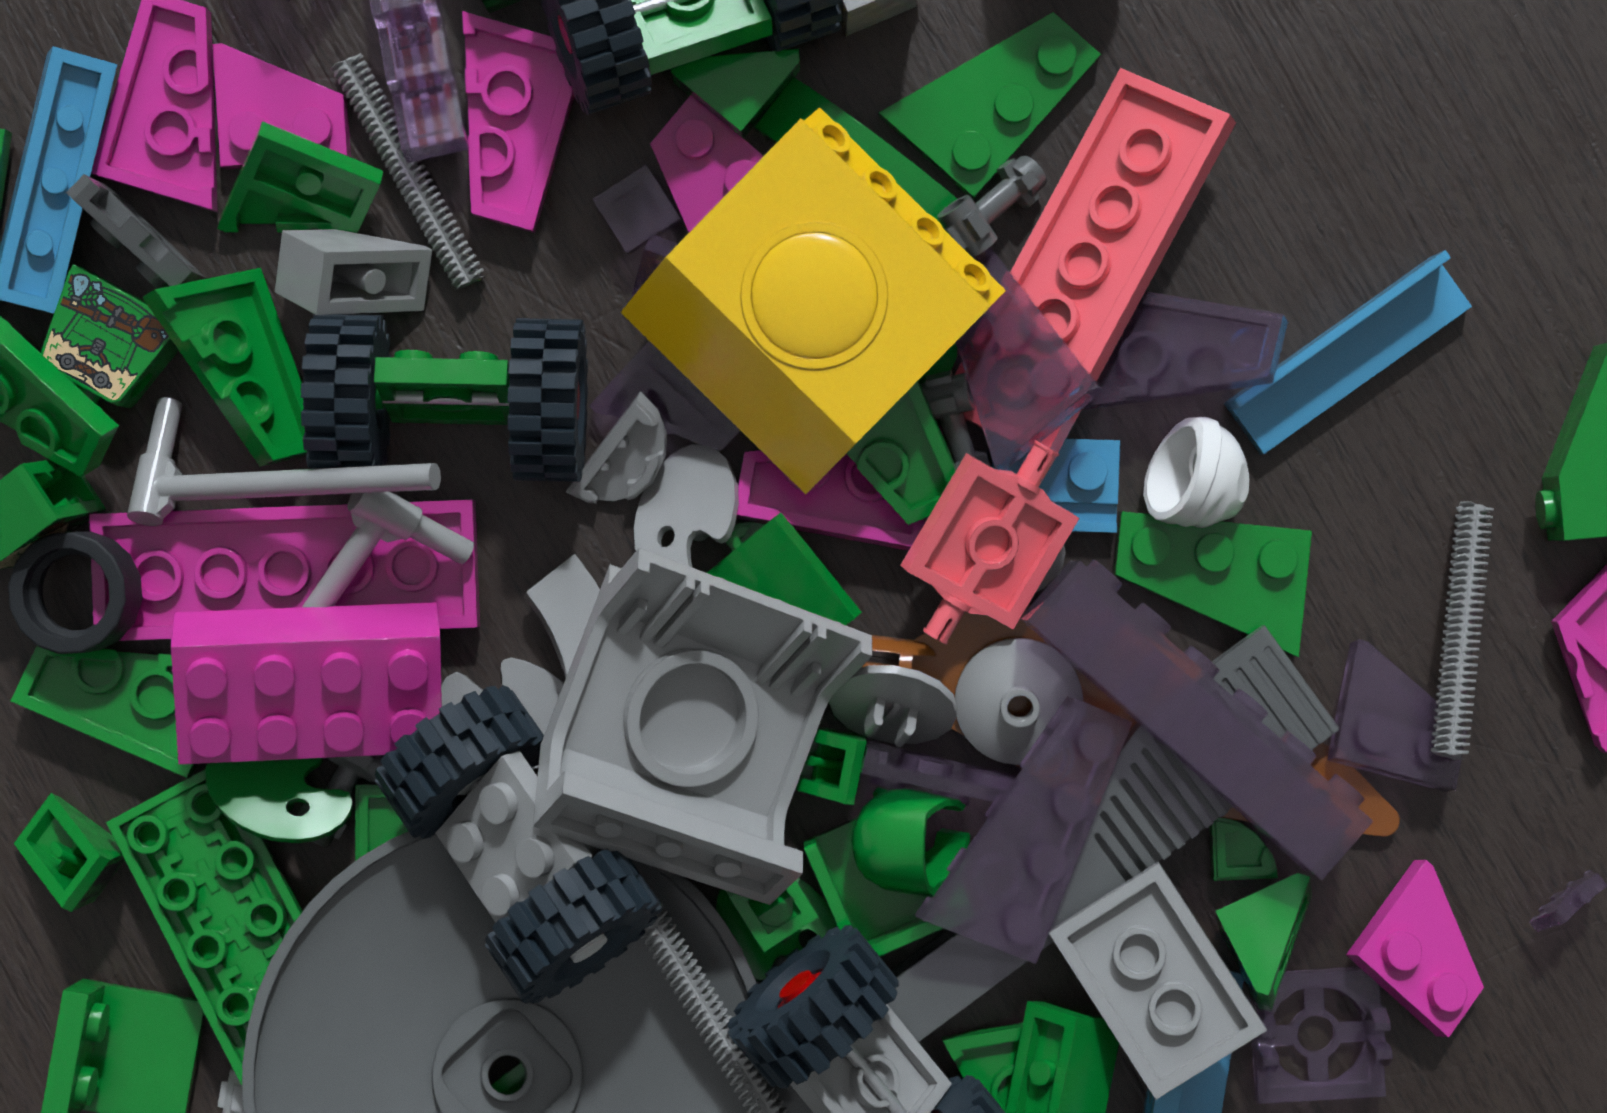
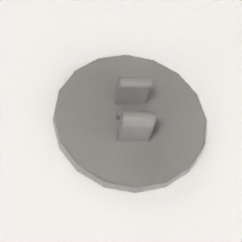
M869 665L861 667L829 701L833 715L848 729L869 739L892 743L898 747H902L904 744H917L939 738L951 730L958 710L954 694L939 680L918 670L895 665Z

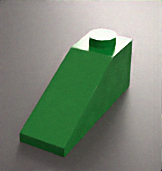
M1607 343L1596 345L1592 348L1542 476L1543 491L1536 493V518L1539 527L1547 529L1548 541L1607 537Z

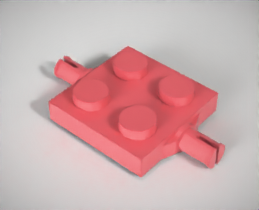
M1035 440L1033 447L1017 474L1012 471L994 469L967 453L965 454L900 565L910 574L931 584L943 598L926 628L924 627L923 629L926 634L947 645L950 636L965 611L970 614L987 615L1011 629L1015 628L1079 520V517L1052 502L1045 491L1039 487L1056 457L1060 455L1059 453Z

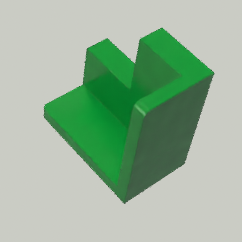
M857 817L804 840V850L838 928L841 930L845 925L857 928L879 956L974 915L957 874L934 896L885 891L864 878L857 868L852 852V831Z

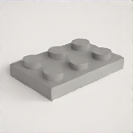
M1159 861L1049 930L1053 941L1156 1100L1267 1031L1266 1026Z

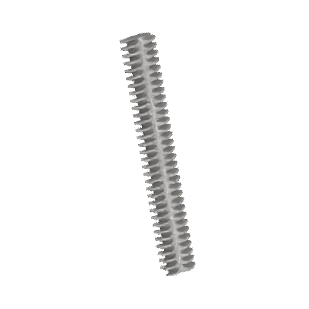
M360 53L335 63L330 68L331 71H334V77L338 78L339 85L343 84L341 86L342 91H346V98H350V105H354V112H358V119H362V126H366L365 131L369 133V139L373 140V146L377 147V153L381 154V160L385 161V167L388 168L393 181H397V188H401L400 191L401 195H404V201L408 202V208L412 209V215L416 216V222L420 223V229L425 233L424 236L427 237L428 243L431 244L432 250L435 251L436 257L439 258L440 264L444 268L443 270L452 282V286L455 285L454 287L457 290L483 279L485 276H480L479 274L484 269L475 268L480 262H472L476 255H468L472 248H464L468 241H460L464 234H456L461 228L452 227L457 221L448 220L453 214L451 212L448 214L444 213L449 207L440 206L445 200H437L441 193H433L437 186H429L433 179H425L429 172H421L426 166L423 164L417 165L422 159L419 157L413 158L414 155L409 151L411 149L410 144L406 145L409 137L402 138L406 131L404 129L398 131L402 124L400 122L394 124L398 117H390L394 110H386L391 104L388 102L382 103L387 97L384 95L378 96L383 90L381 88L374 89L379 83L377 81L371 83L370 80L374 79L375 76L373 74L367 76L366 73L370 72L371 69L369 67L363 69V66L367 64L365 60L359 62L363 55Z
M1471 501L1460 502L1459 505L1461 506L1456 507L1460 514L1455 515L1458 522H1455L1454 525L1458 529L1454 530V534L1458 537L1453 538L1456 545H1452L1453 550L1456 552L1451 553L1455 560L1450 562L1454 568H1450V572L1453 575L1449 576V580L1452 583L1448 584V587L1452 591L1447 592L1451 599L1446 600L1449 607L1445 609L1449 613L1445 615L1448 622L1444 623L1448 630H1443L1446 638H1442L1445 646L1441 647L1444 651L1441 657L1444 661L1440 662L1443 669H1439L1442 677H1438L1441 685H1437V688L1440 690V693L1436 695L1439 700L1436 701L1438 708L1435 709L1437 716L1434 717L1437 724L1433 725L1436 732L1432 733L1435 740L1431 742L1435 747L1431 748L1433 754L1454 760H1465L1461 758V755L1469 754V751L1462 750V747L1470 746V743L1463 742V739L1470 738L1471 736L1464 734V731L1471 730V727L1464 726L1465 723L1472 722V719L1465 718V715L1473 714V711L1466 710V707L1474 706V703L1467 702V699L1475 697V695L1468 694V691L1475 690V687H1469V683L1476 682L1475 679H1469V676L1477 674L1475 671H1470V668L1478 666V664L1471 663V660L1479 658V656L1472 655V652L1479 651V648L1473 647V644L1480 643V640H1475L1473 637L1481 635V632H1474V629L1482 627L1481 624H1475V621L1483 619V617L1476 616V613L1483 612V609L1477 608V605L1484 604V601H1479L1477 598L1485 596V593H1478V590L1486 588L1485 585H1479V582L1487 580V578L1480 577V574L1487 573V570L1481 569V566L1485 567V565H1488V562H1482L1481 559L1489 557V554H1482V551L1490 549L1488 546H1483V543L1491 541V539L1484 538V535L1488 536V534H1491V531H1485V528L1492 526L1491 523H1485V520L1493 518V516L1486 515V512L1494 511V508L1475 504Z
M662 910L656 915L658 919L655 923L644 929L646 933L641 938L648 937L644 944H652L648 951H656L652 958H660L657 966L665 965L661 972H669L665 978L666 980L673 979L669 986H678L674 994L682 993L678 1000H686L682 1006L683 1009L691 1007L686 1014H695L691 1022L699 1021L695 1028L696 1030L703 1028L699 1034L700 1037L708 1035L704 1043L712 1042L708 1050L716 1049L712 1055L713 1058L721 1056L716 1063L718 1065L725 1063L721 1071L729 1070L725 1078H734L729 1083L730 1086L738 1084L734 1090L735 1093L742 1091L738 1099H747L742 1106H751L747 1113H786L788 1108L782 1106L784 1101L778 1099L779 1093L773 1092L775 1087L769 1085L729 1036L728 1022L732 1016L725 1015L728 1011L727 1008H720L723 1005V1001H716L719 995L712 994L715 988L707 987L710 984V980H703L706 973H699L702 967L694 966L698 960L690 959L693 956V952H686L689 945L681 946L685 939H676L681 932H672L676 924L668 925L672 918H664L668 911Z

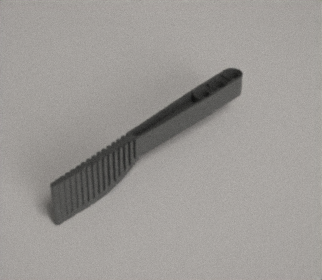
M1265 625L1257 628L1178 685L1156 703L1131 728L1111 754L1095 781L1082 811L1074 839L973 911L974 915L957 922L891 970L898 979L899 986L895 988L898 992L895 1000L888 1003V1005L918 1042L1054 941L1049 934L1050 929L1161 859L1165 860L1176 848H1181L1187 840L1196 837L1202 829L1208 828L1217 818L1223 817L1228 813V810L1239 805L1242 800L1251 796L1257 789L1266 785L1272 778L1278 776L1287 767L1293 765L1302 756L1309 753L1313 748L1339 730L1338 725ZM777 1085L775 1086L773 1092L779 1093L778 1099L784 1101L782 1106L788 1108L786 1113H813L791 1085L788 1088L781 1089Z

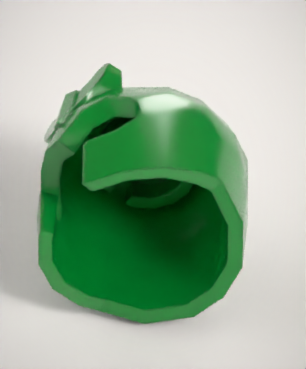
M877 787L872 793L874 797L861 809L852 831V852L857 868L864 878L885 891L934 896L958 872L967 854L971 836L967 832L941 828L936 833L933 848L925 852L927 819L941 809L963 811L966 805L958 799L919 790L895 789L888 791Z

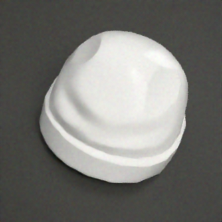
M1190 417L1182 420L1162 440L1148 466L1144 479L1143 493L1148 513L1156 520L1168 524H1179L1184 527L1195 526L1198 528L1208 527L1235 517L1244 507L1249 493L1250 479L1246 458L1235 437L1225 428L1221 427L1218 421L1209 417Z

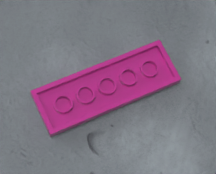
M476 500L410 502L422 509V515L474 542L473 551L464 564L461 565L412 538L388 543L380 539L334 605L353 606L437 602L440 629L480 627ZM348 504L171 511L163 519V523L158 526H147L133 522L127 517V513L89 514L90 532L92 531L114 539L131 555L141 576L142 603L136 621L119 641L172 639L174 612L302 607L357 528L353 523L351 512L347 508ZM91 559L93 625H95L105 615L110 599L109 584L102 567L95 560Z

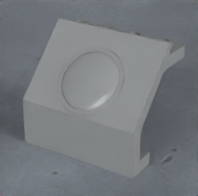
M638 548L622 568L612 564L609 565L542 739L533 827L602 850L609 849L610 852L617 850L626 858L770 905L803 874V851L784 845L787 810L823 713L835 693L872 657V635L787 604L779 599H774L734 584L723 578L681 564L665 556Z

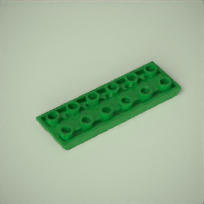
M205 769L107 821L106 824L242 1085V1063L246 1033L256 994L272 957L287 931L303 911L266 840L242 830L230 822L216 808L208 794Z

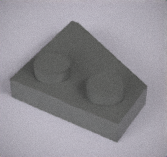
M83 174L66 192L93 217L89 223L105 240L117 249L124 245L141 260L136 265V269L155 288L159 289L206 279L116 190Z

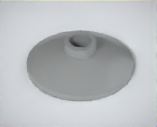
M1029 638L1004 639L981 649L965 665L955 690V701L958 707L957 720L967 740L985 756L1006 764H1031L1052 756L1071 739L1082 715V688L1073 666L1055 648L1041 641ZM1016 696H1025L1031 700L1032 708L1024 716H1014L1007 709L1009 701Z

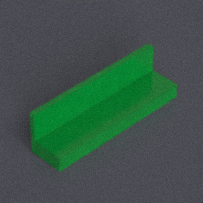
M1027 1001L1005 1113H1106L1119 1042L1102 1016L1083 1015L1043 1001Z

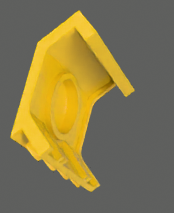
M818 108L804 121L800 118L663 259L620 313L791 481L807 494L1006 290L990 275L985 266L969 255L943 229L940 222L928 214L897 184L894 177L887 170L881 168L849 136L848 132L840 124L833 121L821 108Z

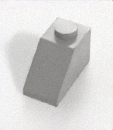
M338 229L282 230L275 293L315 315L424 311L432 249L423 245Z

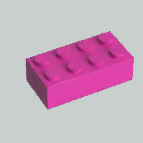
M437 602L174 612L171 658L178 765L385 755L387 752L397 749L394 743L403 735H411L417 730L415 727L417 723L425 717L430 720L440 713L439 708L442 707L441 644Z

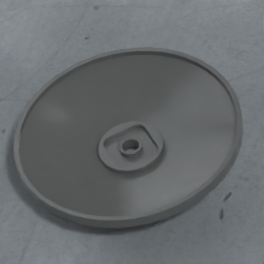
M408 831L388 840L361 856L334 877L306 906L287 931L272 957L256 994L247 1027L242 1063V1103L244 1113H747L751 1107L750 1105L742 1106L747 1100L746 1098L738 1099L742 1091L734 1092L738 1084L730 1086L729 1083L734 1078H725L729 1070L722 1072L721 1069L725 1063L719 1065L716 1063L721 1057L713 1058L712 1055L716 1049L708 1050L712 1042L704 1043L708 1035L700 1037L699 1034L703 1028L697 1030L695 1028L699 1021L691 1022L695 1014H686L691 1007L683 1009L682 1006L686 1000H678L682 993L674 994L678 986H669L673 979H665L669 973L661 972L665 965L657 966L660 958H652L656 951H648L652 945L644 944L648 937L631 942L626 946L628 950L618 958L613 957L604 964L606 967L596 974H588L580 984L570 989L567 986L559 995L550 999L546 996L538 1003L532 1004L531 1001L527 1004L523 1003L485 947V944H487L485 938L487 934L494 931L492 927L495 921L436 833L430 838L422 839L420 836L417 838L412 837ZM597 848L596 852L594 853L591 859H593L599 851H602V849ZM630 859L659 902L664 904L662 910L668 911L664 918H672L668 925L676 924L672 932H681L676 939H685L681 946L689 945L686 952H693V956L690 959L698 960L694 966H701L702 969L699 973H706L703 980H710V984L707 987L715 988L712 994L719 995L716 1001H723V1005L720 1008H727L728 1011L725 1015H731L733 1018L736 1016L733 1011L738 1003L749 998L746 993L756 984V981L742 949L725 921L706 897L684 876ZM508 1056L515 1058L524 1068V1084L514 1094L504 1095L498 1093L489 1083V1068L499 1057Z

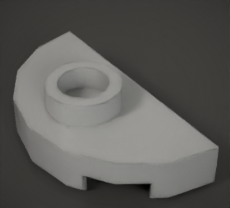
M641 391L582 469V479L580 482H571L566 493L587 503L595 504L598 500L617 501L624 498L631 500L636 498L654 482L666 456L667 431L658 409Z

